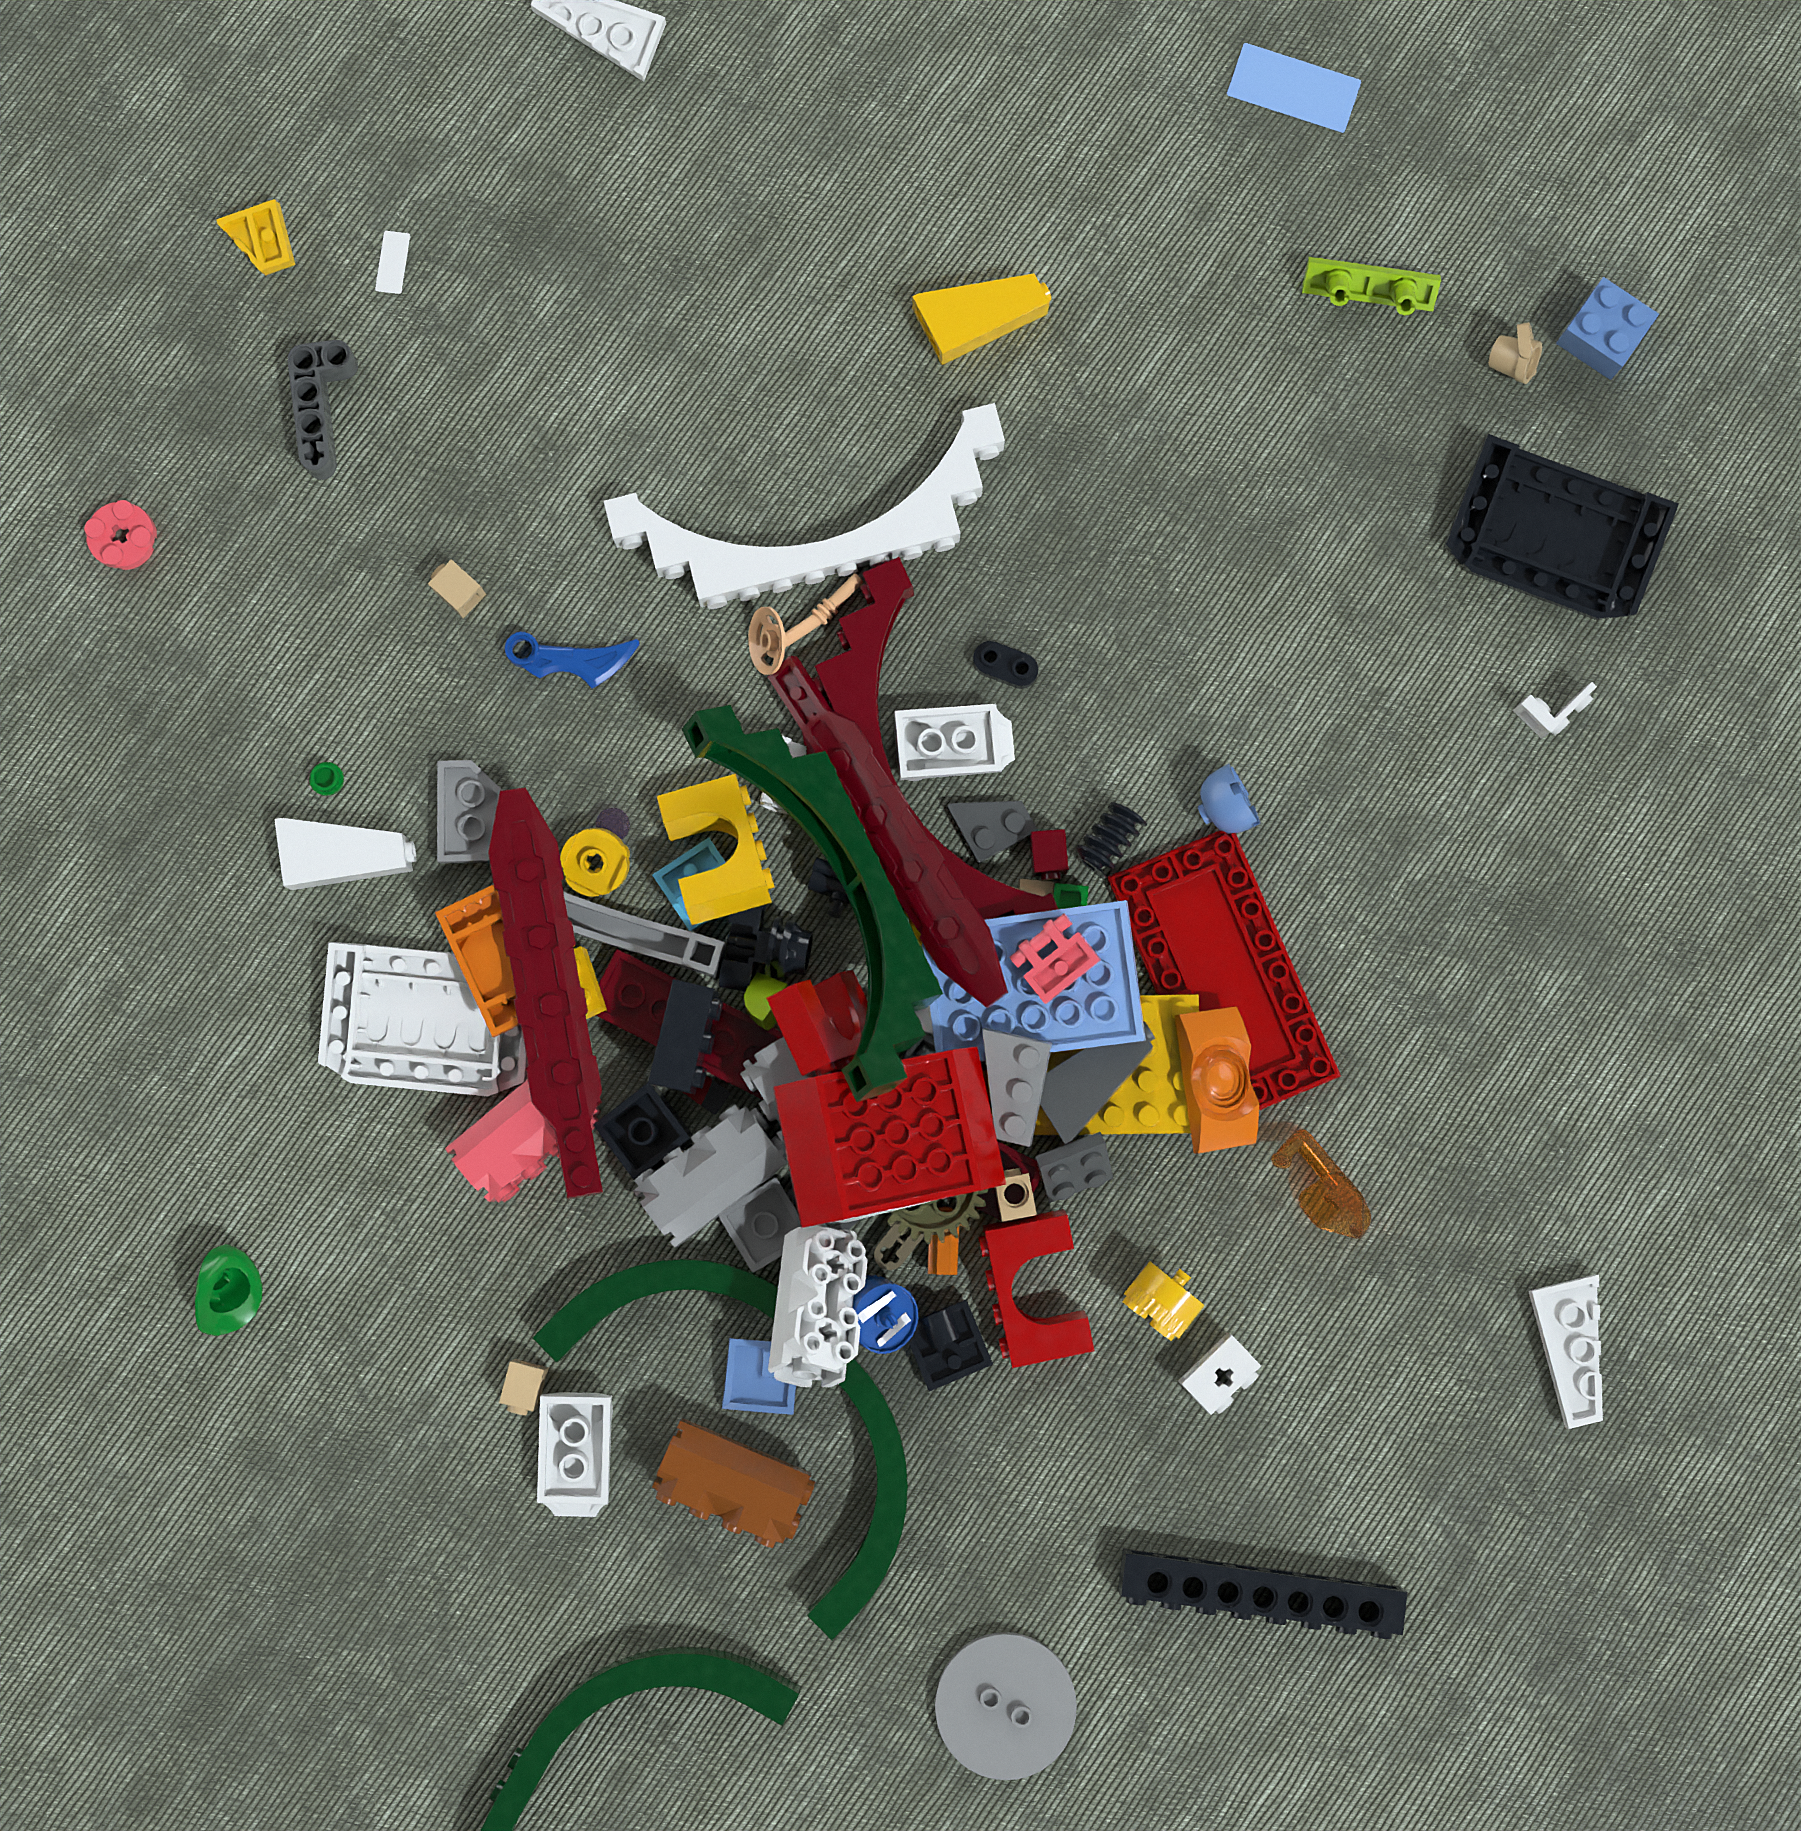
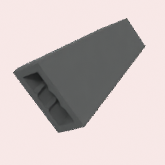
M1143 1021L1146 1041L1085 1048L1046 1073L1040 1105L1065 1145L1073 1142L1153 1050L1151 1041L1155 1039V1036L1145 1021Z

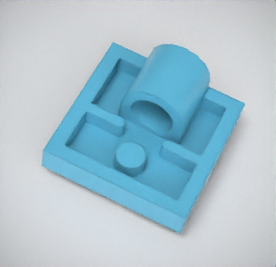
M709 837L652 875L691 932L708 921L691 925L678 879L709 871L726 863Z

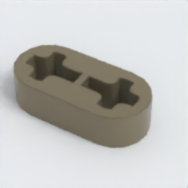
M901 1223L893 1225L875 1248L874 1258L876 1263L884 1270L897 1269L923 1239L924 1234H920L915 1242L912 1241L911 1234L903 1241L899 1238L900 1234L898 1233ZM897 1240L902 1244L896 1251V1255L899 1258L896 1263L893 1261H888L887 1264L881 1261L883 1258V1253L880 1251L883 1246L891 1248Z

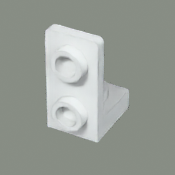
M1593 682L1585 686L1554 717L1550 714L1549 706L1540 698H1534L1532 695L1525 698L1512 711L1541 739L1549 733L1556 736L1570 723L1566 717L1574 709L1579 713L1593 700L1589 694L1597 686Z

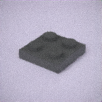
M1101 1132L1035 1156L1044 1192L1049 1203L1068 1199L1074 1193L1090 1187L1102 1186L1106 1181L1114 1179L1106 1143Z

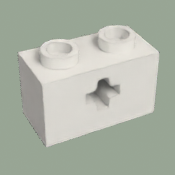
M1226 1333L1178 1382L1207 1413L1212 1415L1217 1411L1220 1414L1233 1402L1234 1399L1231 1395L1240 1386L1246 1389L1258 1378L1259 1375L1256 1371L1261 1365L1231 1334ZM1217 1369L1229 1370L1226 1373L1228 1381L1225 1384L1220 1381L1214 1383L1218 1378L1215 1374Z

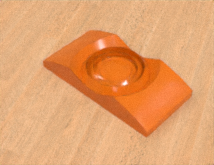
M493 884L435 912L486 1025L494 1038L519 1026L514 1004L516 993L510 958L506 956L502 936L504 924L498 891L494 889Z
M1237 1006L1175 1015L1193 1152L1204 1153L1256 1144L1259 1101L1251 1085L1248 1068L1251 1043Z

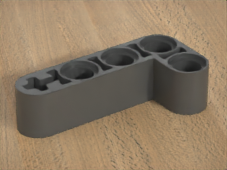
M341 340L297 345L290 350L287 360L299 459L309 474L318 480L330 478L334 475L337 468L327 382L349 379L358 370V362L350 347ZM346 355V359L342 364L333 365V361L337 356ZM313 360L309 368L300 369L304 361ZM317 392L316 397L312 401H304L307 393ZM321 423V427L316 433L308 434V429L312 424ZM314 448H317L323 458L318 460L317 452Z

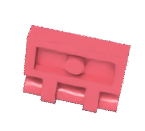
M1065 913L1055 921L1050 919L1043 925L1044 929L1030 941L1025 939L1018 945L1019 950L1009 957L1017 968L1027 960L1032 964L1034 968L1023 977L1044 1004L1050 1002L1101 961V958L1080 932H1077L1070 939L1064 936L1063 931L1073 924ZM1053 940L1058 948L1043 960L1038 951Z

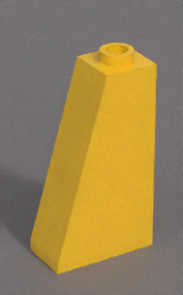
M1034 273L918 293L912 296V309L941 365H944L1047 315L1049 301L1052 298L1047 285L1044 282L1039 283Z

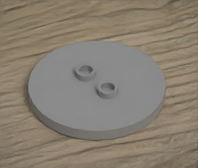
M999 1632L972 1640L959 1649L949 1660L937 1685L935 1695L936 1721L946 1747L963 1766L987 1778L1017 1780L1043 1770L1066 1747L1076 1720V1695L1066 1667L1046 1645L1023 1634Z

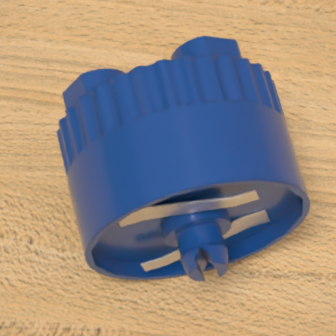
M866 1275L865 1287L854 1294L852 1307L858 1315V1324L860 1326L859 1345L879 1354L897 1351L911 1339L918 1323L916 1301L911 1293L902 1286L881 1276Z

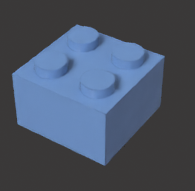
M1603 277L1556 344L1611 380L1624 366L1659 313Z

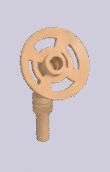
M854 573L829 599L824 598L822 600L823 605L819 603L817 605L818 609L811 611V616L787 632L784 631L781 618L773 608L760 607L756 610L751 619L748 634L750 656L756 669L764 675L776 673L782 664L786 647L821 624L826 625L828 623L826 619L831 620L833 618L832 613L835 615L838 613L837 608L864 583L863 580ZM769 615L777 621L778 625L772 623ZM766 655L774 658L772 666L765 661L764 657Z

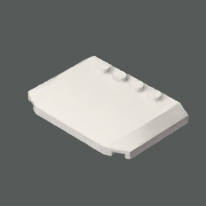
M329 942L318 1055L319 1064L334 1070L350 1083L478 1096H490L526 1081L528 1061L521 1025L494 1038L492 1037L454 953Z

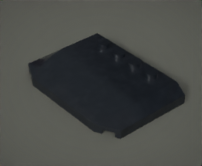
M1490 434L1486 435L1444 547L1469 574L1591 619L1599 620L1636 615L1679 503L1649 492L1642 494L1519 449L1520 445Z

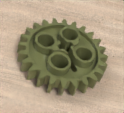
M988 1189L952 1196V1198L957 1200V1205L953 1211L948 1213L938 1209L939 1202L942 1200L938 1199L921 1204L914 1211L903 1208L883 1213L882 1215L892 1213L887 1221L890 1227L900 1222L898 1233L902 1236L910 1229L911 1239L914 1242L920 1234H924L927 1244H930L933 1235H937L941 1243H944L946 1232H950L954 1238H958L956 1229L958 1226L970 1230L966 1219L968 1217L977 1220L980 1218L974 1207H985V1201L978 1197V1194L987 1193Z

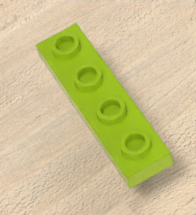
M1309 257L1302 284V293L1330 297L1331 303L1336 306H1343L1349 300L1396 306L1399 314L1410 315L1415 309L1433 312L1441 277L1435 274Z

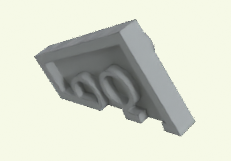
M984 1027L982 1032L996 1137L998 1140L1030 1147L1034 1136L1052 1043Z

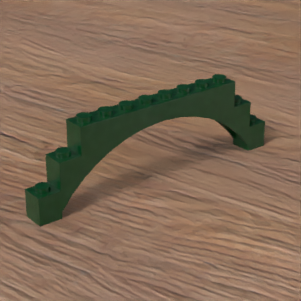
M731 705L695 711L682 728L695 759L704 757L729 769L752 783L780 805L815 842L844 887L858 921L865 948L868 969V1003L865 1025L859 1046L853 1060L842 1069V1072L856 1102L891 1092L908 1078L897 1053L910 1049L926 1035L915 1011L926 1009L943 992L937 977L934 975L924 955V950L909 924V919L895 895L894 888L889 883L880 864L879 857L874 852L865 829L851 804V800L839 780L834 765L831 763L826 751L792 758L789 746L784 741L779 728L744 734L741 723L736 718Z

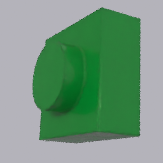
M1054 883L1053 898L1058 909L1087 906L1089 886Z

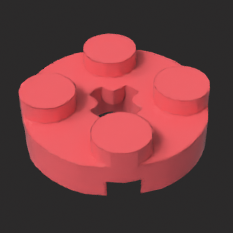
M126 500L109 503L101 507L86 522L84 528L87 535V545L93 556L108 567L120 568L122 570L134 569L145 563L153 553L154 548L152 546L155 537L157 538L156 526L151 517L140 507ZM119 529L129 530L125 535L127 541L124 543L119 540L114 541L116 531Z

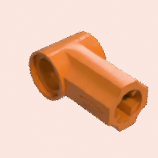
M938 1207V1209L942 1212L953 1211V1209L950 1207ZM959 1226L956 1228L958 1238H954L950 1232H946L945 1242L941 1243L937 1235L932 1236V1240L928 1244L927 1274H958Z

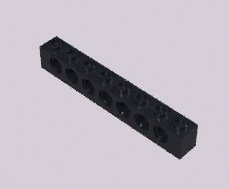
M1125 1548L1122 1550L1118 1583L1120 1596L1126 1597L1125 1602L1133 1605L1145 1606L1147 1600L1161 1602L1160 1607L1169 1610H1181L1182 1605L1196 1607L1195 1612L1205 1615H1216L1217 1610L1231 1612L1230 1616L1236 1619L1251 1620L1252 1615L1265 1616L1266 1622L1278 1625H1286L1287 1620L1301 1621V1627L1321 1630L1323 1624L1336 1626L1335 1631L1351 1635L1357 1634V1629L1371 1631L1370 1636L1380 1639H1392V1634L1403 1635L1408 1593L1402 1587ZM1155 1572L1165 1574V1582L1158 1589L1149 1588L1147 1585L1149 1576ZM1189 1577H1196L1200 1580L1199 1589L1192 1594L1183 1592L1184 1581ZM1224 1582H1232L1235 1586L1233 1595L1226 1599L1218 1597L1219 1586ZM1259 1587H1268V1599L1263 1603H1255L1253 1601L1254 1591ZM1297 1591L1303 1592L1304 1602L1298 1608H1290L1288 1606L1289 1596ZM1331 1596L1338 1597V1608L1332 1613L1324 1612L1323 1604L1325 1600ZM1372 1601L1374 1605L1372 1614L1366 1618L1359 1617L1358 1610L1363 1602Z

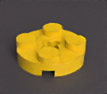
M585 829L570 837L561 851L560 860L566 876L565 880L573 890L585 896L595 897L608 894L620 887L625 881L630 868V851L615 833L607 829ZM597 853L601 856L603 867H598L595 871H592L590 869L591 863L587 861V857L595 856Z

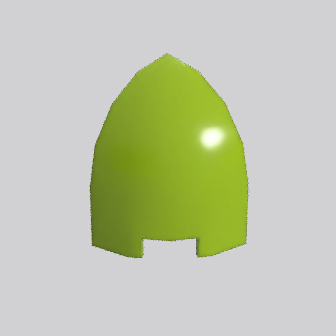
M757 972L744 994L745 1007L750 1018L758 1026L769 1030L777 1021L766 998L787 988L788 984Z

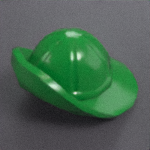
M224 1244L212 1249L204 1258L198 1274L195 1294L196 1324L202 1333L212 1336L228 1334L242 1328L256 1315L262 1301V1281L259 1270L244 1251Z

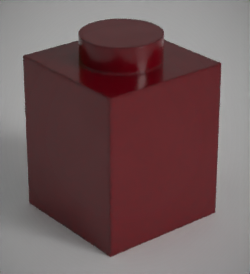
M1065 829L1031 832L1029 841L1032 876H1041V881L1061 880V875L1067 874L1069 870Z

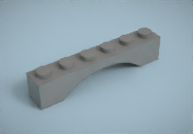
M563 892L568 920L572 921L574 934L717 978L727 948L725 942L623 913Z

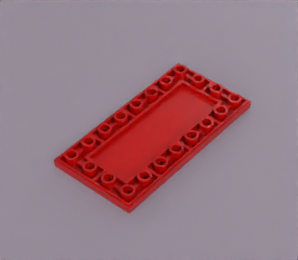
M1217 831L1107 877L1116 902L1124 900L1128 902L1132 939L1156 995H1199V1012L1237 1006L1251 1043L1248 1068L1250 1082L1259 1101V1110L1341 1076L1236 833Z

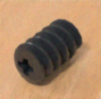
M1111 802L1108 806L1111 814L1102 813L1100 816L1103 825L1094 824L1091 828L1094 835L1086 834L1083 838L1086 846L1077 845L1075 848L1080 861L1103 879H1106L1107 876L1102 867L1105 866L1111 869L1115 867L1110 857L1112 855L1118 858L1124 856L1118 848L1119 845L1128 848L1132 846L1126 836L1130 834L1139 837L1140 833L1135 825L1147 826L1146 821L1135 811L1115 802Z

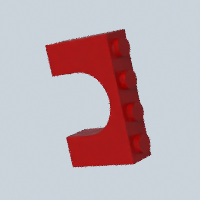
M853 969L837 973L814 986L810 980L798 982L766 998L802 1076L814 1072L816 1076L825 1075L830 1072L834 1073L843 1069L853 1060L865 1025L868 1003Z
M1060 1209L1034 1216L983 1225L984 1236H979L978 1240L982 1257L989 1256L991 1269L986 1270L985 1275L989 1291H996L998 1303L992 1304L995 1324H1002L1005 1337L998 1338L1002 1359L1009 1358L1012 1368L1095 1351L1088 1316L1084 1310L1052 1317H1035L1022 1311L1012 1298L1013 1279L1024 1263L1038 1256L1074 1249L1066 1211Z

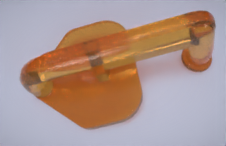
M1304 1129L1295 1131L1280 1146L1278 1151L1272 1155L1271 1161L1273 1165L1280 1169L1289 1168L1292 1164L1291 1158L1298 1151L1320 1177V1179L1300 1193L1299 1204L1301 1209L1314 1225L1320 1229L1355 1239L1360 1238L1371 1224V1212L1363 1195L1308 1131Z

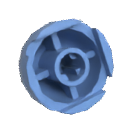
M1230 764L1217 769L1206 778L1200 791L1203 804L1197 806L1206 824L1213 822L1220 831L1226 833H1240L1261 824L1254 805L1251 806L1246 788Z

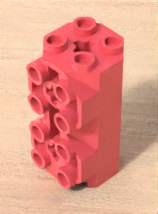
M528 1079L445 1148L448 1154H456L452 1161L477 1191L484 1187L489 1192L484 1198L489 1202L497 1201L498 1203L501 1201L505 1203L520 1191L517 1185L524 1179L533 1180L547 1168L543 1161L548 1156H557L559 1158L555 1131L532 1104ZM600 1098L591 1119L592 1130L595 1128L593 1124L599 1120L597 1116L601 1113L598 1108L602 1103Z

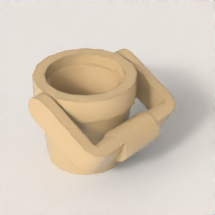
M1530 322L1517 324L1518 338L1500 335L1493 345L1488 362L1490 368L1514 378L1515 381L1527 384L1536 374L1542 352V343L1534 340Z

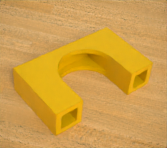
M736 774L657 796L663 823L670 841L706 831H722L738 840L734 854L723 865L709 871L678 879L691 925L772 903L768 889L775 888L770 869L762 868L761 861L767 860L762 840H754L753 833L759 832L754 812L747 814L745 806L751 805V800L746 785L739 786Z

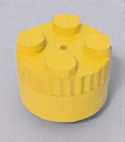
M1151 1261L1148 1262L1125 1291L1124 1295L1126 1297L1122 1301L1142 1318L1145 1319L1150 1315L1153 1319L1149 1324L1170 1341L1175 1336L1180 1338L1205 1306L1183 1288L1191 1279L1189 1275L1179 1268L1174 1277L1170 1278Z

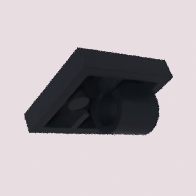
M967 1299L919 1318L916 1330L908 1341L929 1392L993 1365Z

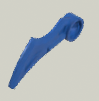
M516 632L507 639L505 653L513 665L524 668L539 679L555 672H569L582 678L593 689L620 670L634 654L640 643L638 639L600 648L539 645L535 637L530 633ZM520 641L528 642L532 646L531 654L524 659L517 658L513 654L514 646Z

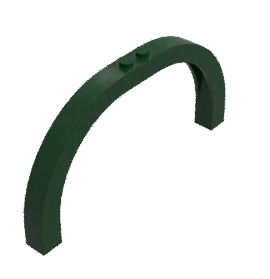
M686 1258L650 1262L614 1273L591 1285L560 1309L532 1338L557 1363L596 1325L620 1307L648 1295L676 1290H699L723 1294L757 1308L774 1320L778 1286L749 1270L727 1263ZM856 1357L846 1364L845 1381L839 1383V1385L848 1394L867 1427L876 1460L877 1496L868 1531L856 1555L842 1574L807 1611V1616L831 1641L862 1610L886 1576L898 1548L907 1510V1469L901 1434L883 1392Z
M703 1647L659 1648L615 1661L594 1672L571 1689L543 1719L525 1749L517 1747L507 1765L508 1768L512 1769L506 1782L500 1779L489 1797L495 1803L481 1831H513L519 1817L561 1744L586 1718L619 1698L653 1688L693 1687L728 1696L783 1726L800 1694L801 1686L751 1659L730 1652Z

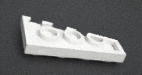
M532 0L531 3L534 13L644 82L666 25L665 17L616 0Z
M1596 1274L1528 1291L1564 1425L1568 1429L1603 1421L1602 1375L1599 1374V1355H1601V1341H1599L1598 1336L1600 1305H1598L1597 1298L1599 1275Z

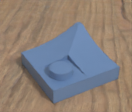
M729 1338L722 1409L794 1414L796 1385L778 1381L774 1378V1372L770 1373L768 1371L771 1341Z

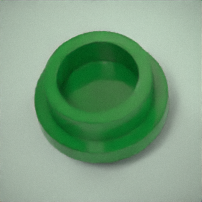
M322 762L312 769L309 782L316 793L322 796H332L343 787L344 774L336 764Z

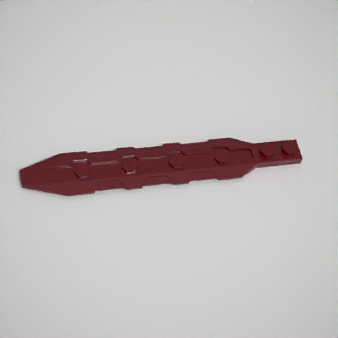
M789 656L782 662L776 673L768 676V679L802 730L806 755L826 751L846 794L851 800L856 815L865 829L872 848L879 857L880 864L889 883L894 888L898 901L920 933L919 939L939 970L986 1008L991 1007L1008 991L990 928L972 900L966 898L945 866L946 860L935 843L929 841L908 809L909 803L897 785L893 786L873 755V748L857 723L833 711L797 656Z
M526 787L503 790L499 792L488 855L494 889L498 891L504 931L502 936L505 953L510 958L516 993V999H514L518 1024L522 1027L528 1061L526 1073L531 1102L555 1131L566 1199L602 1194L603 1189L591 1128V1119L602 1093L597 1058L592 1053L586 1020L588 1009L584 988L580 987L573 947L576 945L572 921L568 920L561 882L564 876L558 843Z

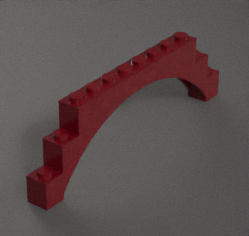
M900 557L862 573L865 584L860 586L867 604H874L838 619L842 629L836 632L844 650L849 648L851 650L815 665L818 676L812 678L821 694H827L831 704L830 708L857 723L873 748V755L893 786L897 785L884 752L879 725L878 694L884 652L893 625L906 599L914 596L913 586ZM908 807L928 840L935 843L946 860L945 866L965 897L972 900L984 920L1059 910L1052 893L1040 896L1015 889L986 876L966 864L943 846L923 825L912 808Z

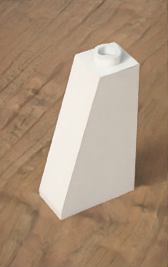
M287 818L275 819L283 886L290 890L413 871L412 862L416 861L415 845L413 841L409 842V839L402 833Z

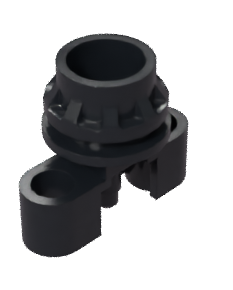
M766 904L730 914L728 922L732 923L730 934L727 937V956L722 959L719 987L746 992L747 986H750V982L755 976L757 962L765 964V976L772 977L775 970H777V976L783 978L793 974L805 975L811 955L813 931L804 930L793 921H787L786 926H783V919L780 917L775 918L772 929L763 927Z

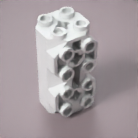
M824 1223L804 1228L797 1227L785 1235L768 1371L770 1373L774 1372L776 1380L800 1387H812V1380H822L821 1387H832L845 1381L846 1364L858 1355L860 1326L858 1324V1315L852 1307L854 1294L865 1287L868 1261L865 1257V1248L859 1240H856L857 1234L854 1231L835 1230L826 1227Z

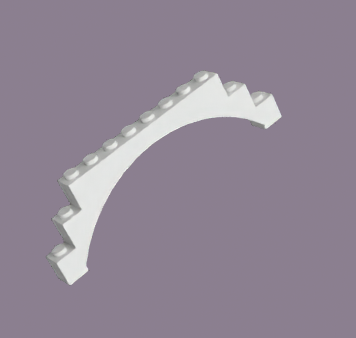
M995 403L962 411V425L953 444L928 478L899 505L878 519L851 532L824 541L795 546L758 547L737 545L710 539L683 529L660 517L640 503L637 494L633 493L604 501L613 540L617 548L623 547V549L640 547L643 541L648 540L659 578L665 576L666 579H675L683 576L685 571L691 570L700 606H707L708 609L721 608L727 605V601L740 598L741 601L752 600L759 597L760 592L773 590L774 593L790 590L793 587L792 584L804 581L808 585L824 581L825 576L838 573V576H848L858 571L857 568L868 565L871 568H875L897 557L911 560L920 557L923 551L935 549L936 552L950 550L955 547V543L960 541V530L953 504L958 503L959 506L969 505L976 502L977 498L982 496L983 486L975 458L980 457V460L992 459L1004 450L1005 439Z

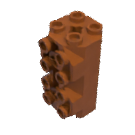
M682 1418L677 1426L680 1430L677 1431L676 1436L672 1437L656 1476L658 1477L653 1483L652 1488L658 1491L655 1498L671 1506H675L676 1502L690 1507L688 1511L690 1514L701 1519L708 1520L711 1514L718 1515L723 1519L721 1524L723 1528L737 1534H741L742 1530L755 1535L754 1540L766 1547L774 1548L776 1542L783 1543L785 1538L793 1540L802 1516L797 1513L799 1504L807 1506L814 1489L815 1481L810 1480L811 1472Z

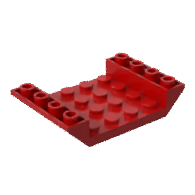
M977 1046L902 1059L901 1061L908 1078L891 1092L856 1102L842 1071L773 1087L801 1228L1006 1185Z

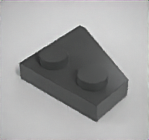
M1022 801L951 803L947 805L949 813L978 864L1028 838L1031 832L1038 831Z

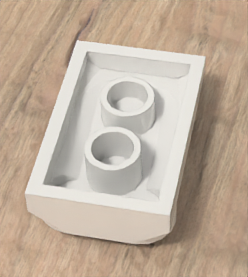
M996 704L900 710L894 712V736L900 780L919 781L924 778L1002 772L1006 765L1015 760L1011 721L998 711Z
M558 1392L542 1394L540 1396L537 1503L546 1505L554 1516L596 1517L599 1510L609 1503L611 1420L613 1414L612 1395Z

